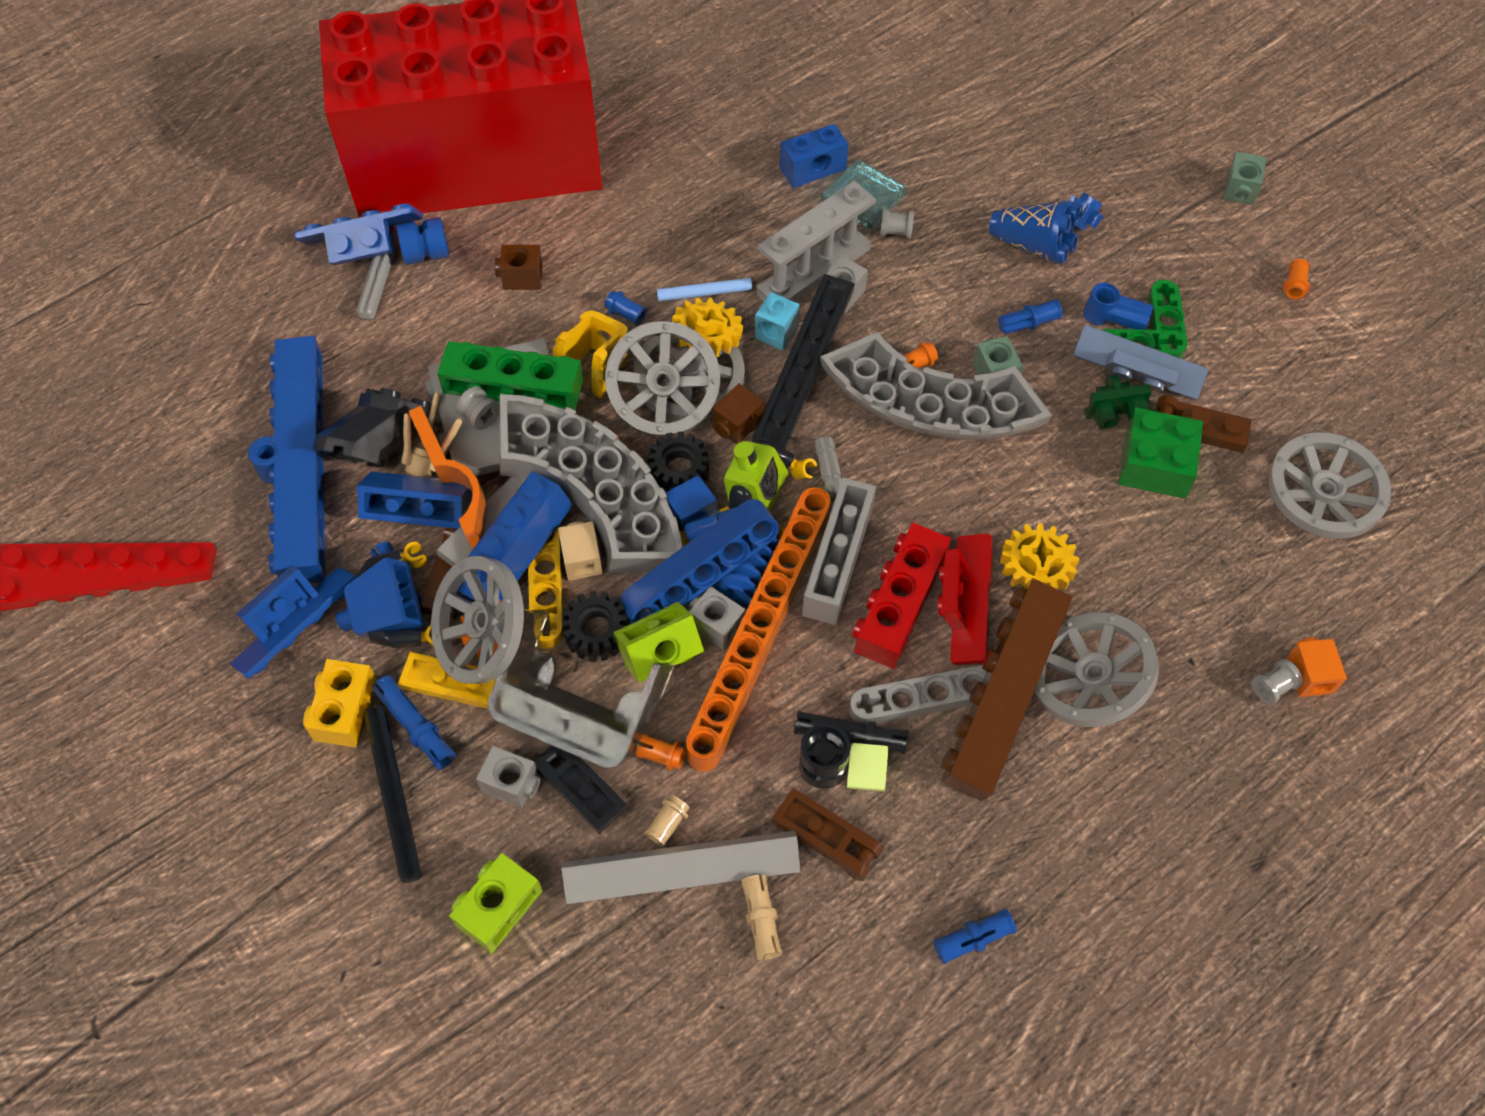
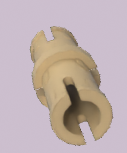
M766 875L746 877L741 880L748 909L746 922L752 929L757 959L769 960L782 955V949L775 923L778 916L776 909L772 908Z

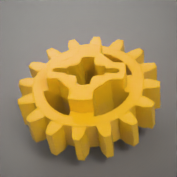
M700 298L695 299V304L684 301L683 308L677 307L672 318V322L685 325L700 334L711 346L716 357H719L721 350L729 354L731 353V347L737 348L743 331V325H741L742 317L734 316L736 309H725V302L722 301L716 304L713 303L712 298H709L707 303L702 302ZM673 337L674 339H679L678 346L684 347L688 345L689 349L692 347L688 342Z
M1038 523L1036 530H1032L1028 524H1025L1022 533L1016 530L1012 531L1010 540H1005L1002 549L1004 552H1002L1000 563L1005 565L1002 572L1003 576H1013L1010 583L1012 587L1017 586L1019 583L1024 587L1032 578H1035L1056 589L1059 587L1065 591L1070 580L1073 581L1077 573L1076 567L1079 563V557L1074 556L1077 548L1076 545L1066 544L1069 535L1057 536L1055 534L1057 527L1055 526L1051 527L1049 531H1045L1042 523Z

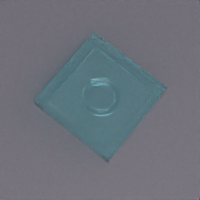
M857 159L822 194V202L851 182L856 181L876 198V204L859 214L857 220L858 224L872 230L882 220L883 208H888L890 211L906 194L907 186Z

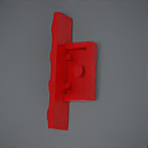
M989 533L959 536L956 549L945 550L944 564H941L939 568L943 593L938 596L937 607L939 615L945 618L952 629L950 661L953 665L984 663L988 655L993 542Z

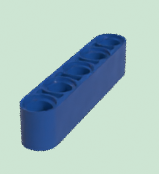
M757 499L743 502L623 592L620 603L623 604L631 624L676 602L685 606L769 544L777 536L779 525L764 503Z

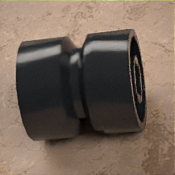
M821 723L812 726L802 737L799 770L801 776L808 784L816 788L826 789L834 787L844 778L847 771L851 744L847 734L841 728L834 724Z

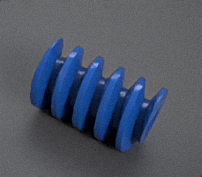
M775 537L769 544L713 584L714 589L741 607H748L752 600L749 596H754L757 589L756 585H759L763 576L762 573L765 572L768 566L767 562H770L779 540Z

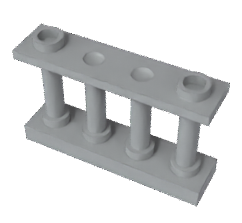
M853 181L760 243L758 250L774 264V272L771 278L757 287V296L765 301L770 292H773L796 302L819 286L820 279L841 255L854 262L870 250L871 241L857 230V220L859 214L876 204V198L856 181ZM844 225L843 229L834 234L837 229ZM821 241V244L811 250L812 246ZM797 257V260H796V261H794V262L791 263L789 266H787V263H789L790 261H792L793 259H795V258Z

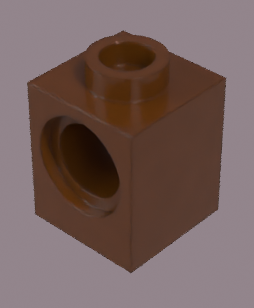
M502 245L501 257L495 258L496 277H501L503 290H541L543 261L540 245Z
M738 383L712 408L714 430L722 438H729L735 444L740 443L758 426L764 413V401Z

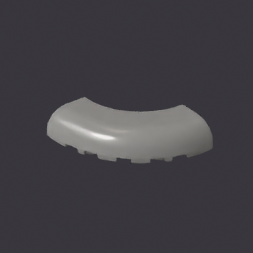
M879 332L820 356L821 366L824 371L852 400L888 422L921 434L961 440L1001 438L1028 432L1046 425L1052 416L1016 366L994 373L974 375L973 379L954 378V374L936 371L927 367L921 370L907 363V358L891 347Z
M500 394V475L526 479L534 471L557 483L570 501L586 515L590 522L593 521L594 528L604 548L608 573H649L682 548L676 517H673L666 500V493L663 488L658 486L656 480L650 474V468L634 450L630 451L620 442L615 433L597 421L593 423L577 415L576 411L569 407L562 409L546 404L542 399Z

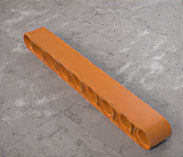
M808 488L801 494L686 740L687 758L691 767L697 771H710L720 762L826 529L831 499L830 495L821 488ZM809 508H818L820 511H811ZM803 535L808 538L802 540L796 538V536ZM790 563L795 565V567L785 568L781 565ZM770 592H779L782 596L775 598L768 594ZM765 621L769 625L761 628L755 626L754 623ZM743 651H751L756 655L752 658H743L739 654ZM735 681L742 686L738 689H728L724 685ZM720 712L727 715V718L718 722L710 719V716ZM702 744L713 748L708 754H699L694 749Z

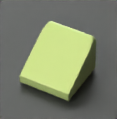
M851 743L847 788L885 791L888 746Z

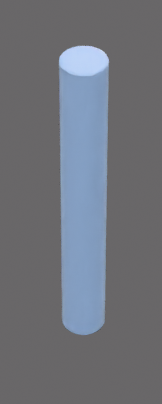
M751 278L660 288L657 289L658 302L750 291L752 290Z

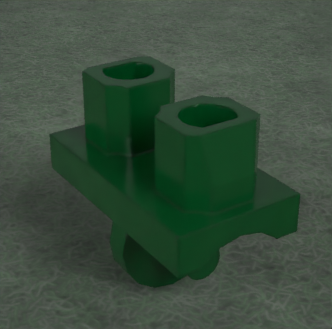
M1116 375L1107 376L1105 386L1096 387V392L1090 395L1089 406L1084 409L1086 419L1094 418L1100 430L1117 426L1119 422L1118 414L1126 413L1128 421H1130L1135 407L1149 410L1147 402L1152 393L1149 384L1131 387L1129 382L1120 383Z

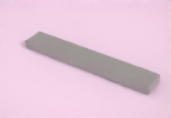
M788 831L567 861L561 863L566 904L739 881L752 875H759V877L766 875L768 877L800 872L796 832Z

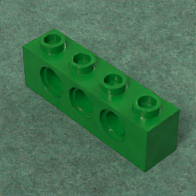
M448 341L437 373L443 394L462 396L469 388L478 386L486 392L487 398H493L500 402V394L519 395L542 399L546 404L562 409L569 407L573 410L576 409L583 383L580 360L567 356L542 355L533 351L521 352L507 350L503 347L480 346L469 342Z

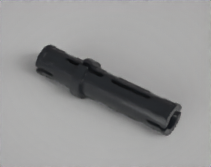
M800 710L797 712V720L794 727V734L804 735L808 729L817 724H834L847 734L850 743L888 746L889 751L905 754L909 730L878 726L876 721L868 720L867 724L806 713Z

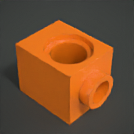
M1317 637L1302 639L1296 643V646L1286 657L1287 660L1291 661L1298 668L1303 677V685L1296 689L1298 697L1334 694L1347 680L1334 639L1319 640Z

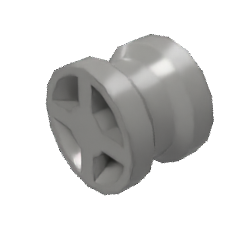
M474 386L465 391L459 398L456 411L463 418H469L470 424L477 430H483L489 427L499 415V403L493 398H487L485 391L478 386Z

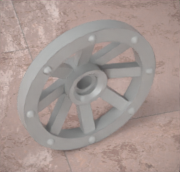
M669 321L650 322L629 331L615 345L606 366V390L614 410L629 426L652 436L666 437V434L670 432L675 436L678 435V431L687 432L696 427L711 412L719 393V364L711 346L693 329ZM660 335L659 363L655 364L638 342ZM671 336L680 338L692 345L673 365L669 364ZM629 350L648 371L647 374L619 371L620 364ZM700 354L705 362L708 376H679ZM660 377H666L669 379V384L662 387L657 384V380ZM618 382L646 385L647 388L625 404L618 389ZM707 387V391L701 404L696 408L678 388ZM652 397H657L655 422L645 420L633 413ZM671 397L688 416L675 422L665 423L667 398Z
M660 335L652 336L642 345V349L651 359L657 352H660ZM671 336L670 344L679 342V339H674ZM670 345V359L672 360H669V364L673 365L689 350V346L687 345L684 349L678 350ZM731 347V353L729 354L722 350L719 353V356L724 354L732 368L719 365L720 377L729 379L731 382L722 394L718 393L715 405L738 383L744 385L745 366L738 347ZM699 354L679 376H707L705 374L708 373L701 355ZM635 358L633 373L647 374L648 371ZM665 378L659 386H667L669 379ZM635 384L637 393L640 394L647 386ZM692 387L682 388V394L692 403ZM701 387L706 393L707 387ZM654 396L645 405L656 413L657 397ZM667 402V419L678 421L688 416L679 405ZM712 410L704 420L712 418Z
M1318 432L1298 436L1287 442L1280 449L1269 470V490L1278 509L1296 526L1321 537L1343 539L1361 535L1379 522L1390 504L1391 484L1384 466L1366 447L1341 435ZM1315 449L1336 451L1328 470L1321 469ZM1303 452L1310 477L1288 460L1296 454ZM1346 457L1351 458L1364 469L1347 478H1343L1339 474ZM1284 474L1305 489L1288 490ZM1371 480L1374 497L1347 493L1346 491ZM1309 501L1313 505L1311 514L1296 502ZM1342 504L1371 509V511L1365 516L1356 519ZM1329 509L1341 522L1322 519L1324 510Z
M483 556L464 558L447 572L437 590L431 617L433 646L443 669L449 676L459 682L482 684L496 679L508 668L518 650L524 624L523 599L515 576L504 563L495 558ZM483 570L487 572V594L477 576V571ZM465 580L475 602L471 603L456 594ZM499 589H500L501 594H502V597H503V601H502L500 604H499ZM451 607L465 613L464 623L452 627L449 626ZM466 635L472 637L457 656L451 640ZM496 640L499 646L493 655L494 643ZM481 647L478 668L474 670L468 668L467 664Z
M1105 612L1086 613L1071 617L1061 624L1034 692L1041 705L1051 715L1063 722L1082 727H1099L1116 723L1138 711L1153 693L1159 676V661L1155 646L1146 631L1126 617ZM1103 630L1097 653L1089 652L1079 633ZM1116 632L1134 642L1113 659H1109ZM1070 639L1080 659L1075 663L1057 656L1053 652L1064 641ZM1143 654L1144 666L1142 673L1118 672L1138 655ZM1046 666H1051L1075 677L1046 684ZM1113 685L1135 686L1121 700L1118 699L1111 689ZM1082 689L1072 706L1061 702L1055 697V695ZM1101 694L1108 705L1102 708L1086 709L1094 695Z

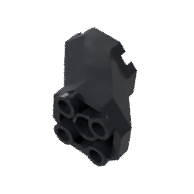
M367 388L365 393L360 394L357 407L316 435L313 450L320 451L323 455L355 464L357 462L364 463L365 460L367 461L366 466L387 468L390 455L404 445V415L409 413V410L421 405L428 419L431 403L417 398H411V401L401 399L400 392L387 388H381L380 391ZM411 419V439H412V438H414L416 435H418V432H417V429H416V427H415V425H414V423H413V421H412V419Z

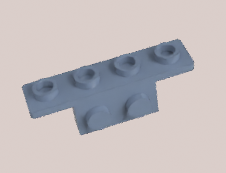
M1085 325L1082 328L1073 352L1074 357L1113 370L1112 374L1120 378L1129 380L1135 378L1143 381V385L1149 384L1151 389L1158 391L1165 389L1193 400L1199 397L1208 373V369L1089 325Z

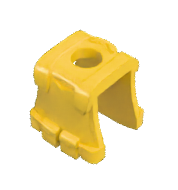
M591 310L584 312L579 317L580 322L574 328L559 334L553 347V356H567L581 361L590 349L596 350L592 358L591 388L593 396L602 398L607 392L605 373L609 356L619 340L628 333V328L613 318ZM601 331L607 332L611 338L609 340L605 339ZM627 353L624 356L619 369H623L626 365Z

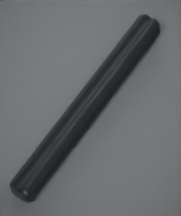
M375 705L365 709V722L398 875L403 883H411L421 878V868L386 712L382 705Z

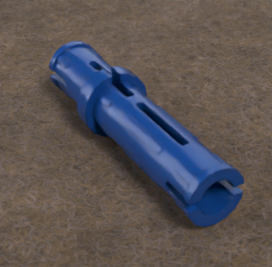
M386 675L376 681L377 685L372 687L373 693L377 695L407 731L412 745L415 748L419 747L437 770L450 765L452 761L447 756L455 759L456 753L438 734L439 728L434 722H428L401 690L392 676Z

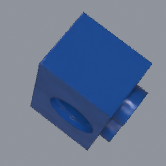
M835 123L780 142L779 168L792 189L844 171L847 165L848 142Z

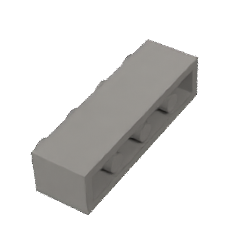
M842 477L804 594L802 616L837 625L873 509L876 486Z

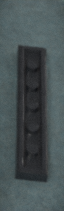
M827 274L823 275L751 440L753 443L765 440L775 443L784 449L787 448L820 371V356L827 354L853 294L855 283Z

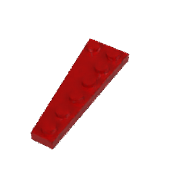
M213 542L1 544L0 612L37 606L38 602L57 600L61 603L73 601V597L93 594L94 597L107 596L110 591L129 589L131 592L151 589L152 587H167L211 580L217 549Z

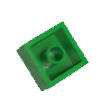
M1135 407L1126 428L1118 485L1186 499L1197 478L1203 421Z

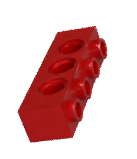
M912 522L907 534L902 532L899 534L893 552H896L897 555L893 562L886 561L880 575V580L884 582L880 590L875 588L872 590L867 601L866 608L870 611L866 619L860 617L852 633V638L856 639L854 653L895 669L939 574L940 565L944 563L945 550L949 549L951 537ZM907 563H916L920 567H910L909 565H907ZM893 591H903L907 595L897 596L893 593ZM888 619L894 624L886 626L881 624L879 620Z

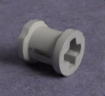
M883 208L880 236L885 237L886 234L904 235L906 239H911L914 211H909L908 214L889 212L888 208Z
M1281 659L1275 663L1274 669L1265 675L1258 674L1251 681L1254 693L1260 700L1272 706L1280 699L1279 696L1288 690H1296L1303 685V677L1291 661Z

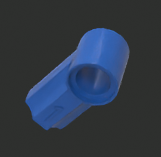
M1103 282L1093 287L1083 309V315L1088 322L1094 325H1104L1110 321L1132 329L1145 330L1153 306L1122 296L1114 285Z

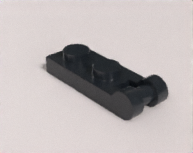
M556 735L548 742L549 747L543 753H536L529 760L535 762L538 774L600 835L628 809L627 804L561 737ZM559 758L564 760L565 762L556 770L551 766Z

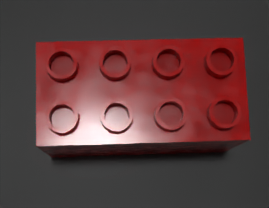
M465 0L463 3L432 7L422 3H411L401 7L398 11L366 15L357 11H345L337 14L332 19L319 20L325 115L359 218L363 217L362 214L367 211L377 210L382 213L392 211V207L398 204H410L423 214L603 189L591 78L576 0Z

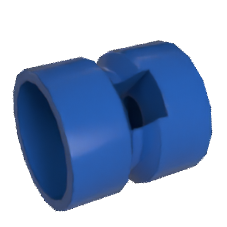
M441 217L425 219L422 225L419 226L415 222L397 224L398 238L405 265L423 262L427 256L431 260L449 258L448 245Z

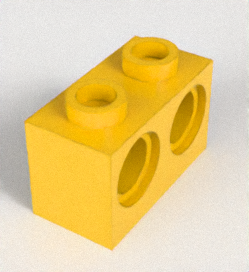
M331 659L326 660L323 671H319L315 679L314 689L316 693L313 703L307 706L303 717L304 727L313 741L353 748L358 747L365 724L364 711L370 707L374 695L372 687L377 685V678L370 665ZM351 682L347 688L337 690L338 686L342 683ZM340 715V718L335 723L326 725L329 718Z

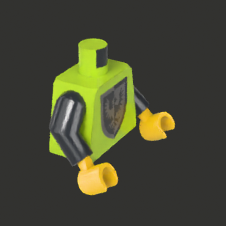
M759 440L755 443L748 441L738 443L734 447L733 452L735 456L724 477L729 509L738 507L747 500L757 499L763 502L770 512L789 474L787 469L790 467L792 476L797 480L811 479L813 477L806 473L805 467L815 468L817 463L811 458L796 460L793 453L765 440ZM779 525V532L776 538H781L784 532V528Z

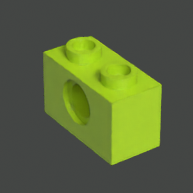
M679 602L613 632L627 670L639 683L644 680L654 679L661 672L677 664L687 663L694 656L704 652L693 615ZM664 641V643L656 649L657 645Z
M502 852L495 861L491 859L482 867L477 877L479 879L469 892L464 891L457 897L451 907L453 912L449 915L455 927L491 955L542 893L539 880ZM490 895H503V900L499 906L491 909L484 907L485 900Z

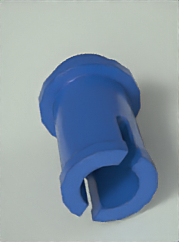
M611 291L604 303L608 313L611 315L616 313L631 321L634 325H640L646 316L647 308L624 297L625 295L622 291Z

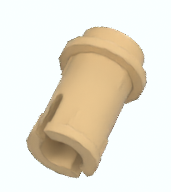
M670 795L668 800H662V809L648 830L646 829L644 832L650 840L662 847H665L667 840L681 820H687L689 817L687 811L690 807L674 795Z

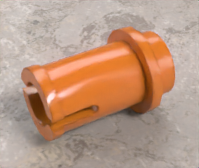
M1298 258L1289 263L1288 280L1283 285L1284 293L1293 300L1303 298L1310 289V284L1307 281L1310 263L1305 259Z
M921 342L918 344V348L903 355L907 358V363L919 369L926 365L931 367L934 365V361L938 360V353L931 342Z
M646 734L641 736L639 742L643 743L644 747L637 745L636 757L665 765L669 771L682 768L687 749L681 747L680 742L675 741L674 744L649 737Z

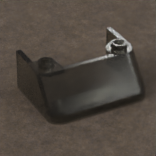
M524 609L523 632L518 650L508 668L497 677L488 700V709L491 716L504 725L601 767L612 768L621 765L627 760L654 719L674 664L669 662L653 663L643 691H633L624 695L618 704L616 712L552 685L557 670L556 661L549 652L536 647L549 612Z

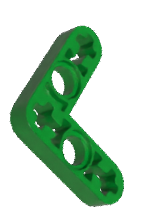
M1158 280L1152 285L1148 295V304L1153 306L1150 316L1151 330L1101 329L1133 342H1141L1152 349L1155 346V349L1181 359L1188 342L1179 287L1170 280ZM1163 294H1164L1165 298H1168L1166 305H1163V303H1164ZM1164 316L1170 317L1175 321V325H1165L1159 318Z

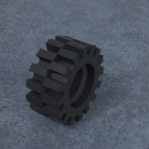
M679 431L678 437L673 438L672 432L666 434L665 441L660 436L656 439L657 446L651 445L650 453H648L647 457L648 467L651 470L650 474L664 491L667 489L668 492L698 475L704 483L705 480H708V449L703 446V441L700 438L695 442V435L689 433L688 437L684 438V432ZM673 458H685L692 463L689 469L681 472L671 471L665 466Z
M589 591L590 598L585 599L582 593L578 595L579 603L573 600L568 603L569 610L564 609L562 629L569 650L572 653L576 651L578 658L583 660L585 655H588L589 662H595L596 656L601 655V660L605 661L608 660L607 653L610 652L613 657L619 653L618 644L613 632L628 626L627 614L623 604L619 605V600L615 596L609 600L608 593L602 592L601 597L597 598L596 591ZM592 617H603L610 624L607 632L600 636L586 635L582 631V625L584 621Z

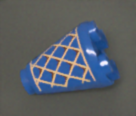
M1062 200L1001 209V211L995 210L990 219L989 232L990 235L996 236L998 240L1053 264H1065L1068 252L1074 253L1077 247L1078 234L1073 232L1074 224L1077 223L1080 216L1081 207L1080 204L1073 203L1072 201Z

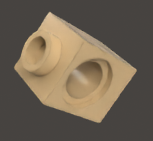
M593 521L586 523L573 522L565 527H559L558 531L568 581L603 575Z

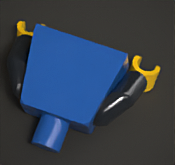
M410 542L405 546L402 553L396 550L371 557L365 561L355 576V580L345 586L344 595L348 608L336 614L337 624L343 631L348 632L353 629L356 635L369 637L372 643L391 648L421 646V642H428L434 648L431 639V625L426 631H420V628L425 626L410 569V567L421 568L427 563L426 555L411 557L412 554L422 551L421 544Z

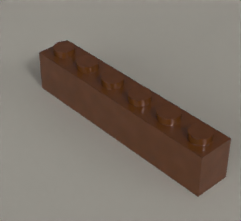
M1032 578L1024 587L1017 586L1009 602V605L1014 607L1009 618L1004 617L996 633V637L1000 638L996 650L991 649L983 663L982 669L987 671L982 682L977 681L969 696L968 701L973 703L969 715L963 714L955 729V735L959 736L954 749L950 747L942 760L940 768L944 769L945 772L941 782L980 801L993 794L1072 596L1035 578Z

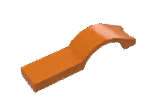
M420 405L408 412L441 483L454 482L464 485L472 491L471 504L467 512L458 520L473 550L484 534L487 516L484 493L478 479L467 466L455 460H446Z

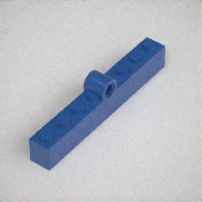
M314 335L275 340V353L270 354V366L275 374L274 380L270 381V393L274 400V408L269 410L274 435L257 439L250 445L248 450V457L259 478L266 483L274 485V493L269 494V506L272 514H274V523H269V537L271 543L274 544V553H270L268 556L270 572L279 577L290 566H294L300 570L309 583L322 582L326 578L324 455L320 451L313 450L316 435L324 430L323 355Z

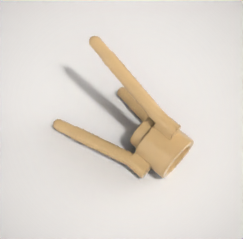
M439 392L434 393L428 415V421L432 430L441 397ZM406 413L403 426L404 452L401 463L406 465L405 470L412 475L431 477L433 471L436 472L423 442L416 443L412 449L411 416L409 413ZM460 418L456 419L441 445L444 456L462 424Z

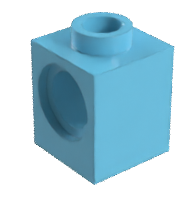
M770 292L755 314V339L783 351L798 329L800 304Z

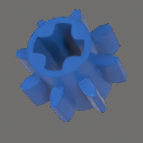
M1085 192L1082 193L1080 198L1073 194L1070 197L1069 201L1080 204L1081 207L1079 219L1074 225L1085 231L1088 225L1096 228L1104 217L1098 212L1102 204Z

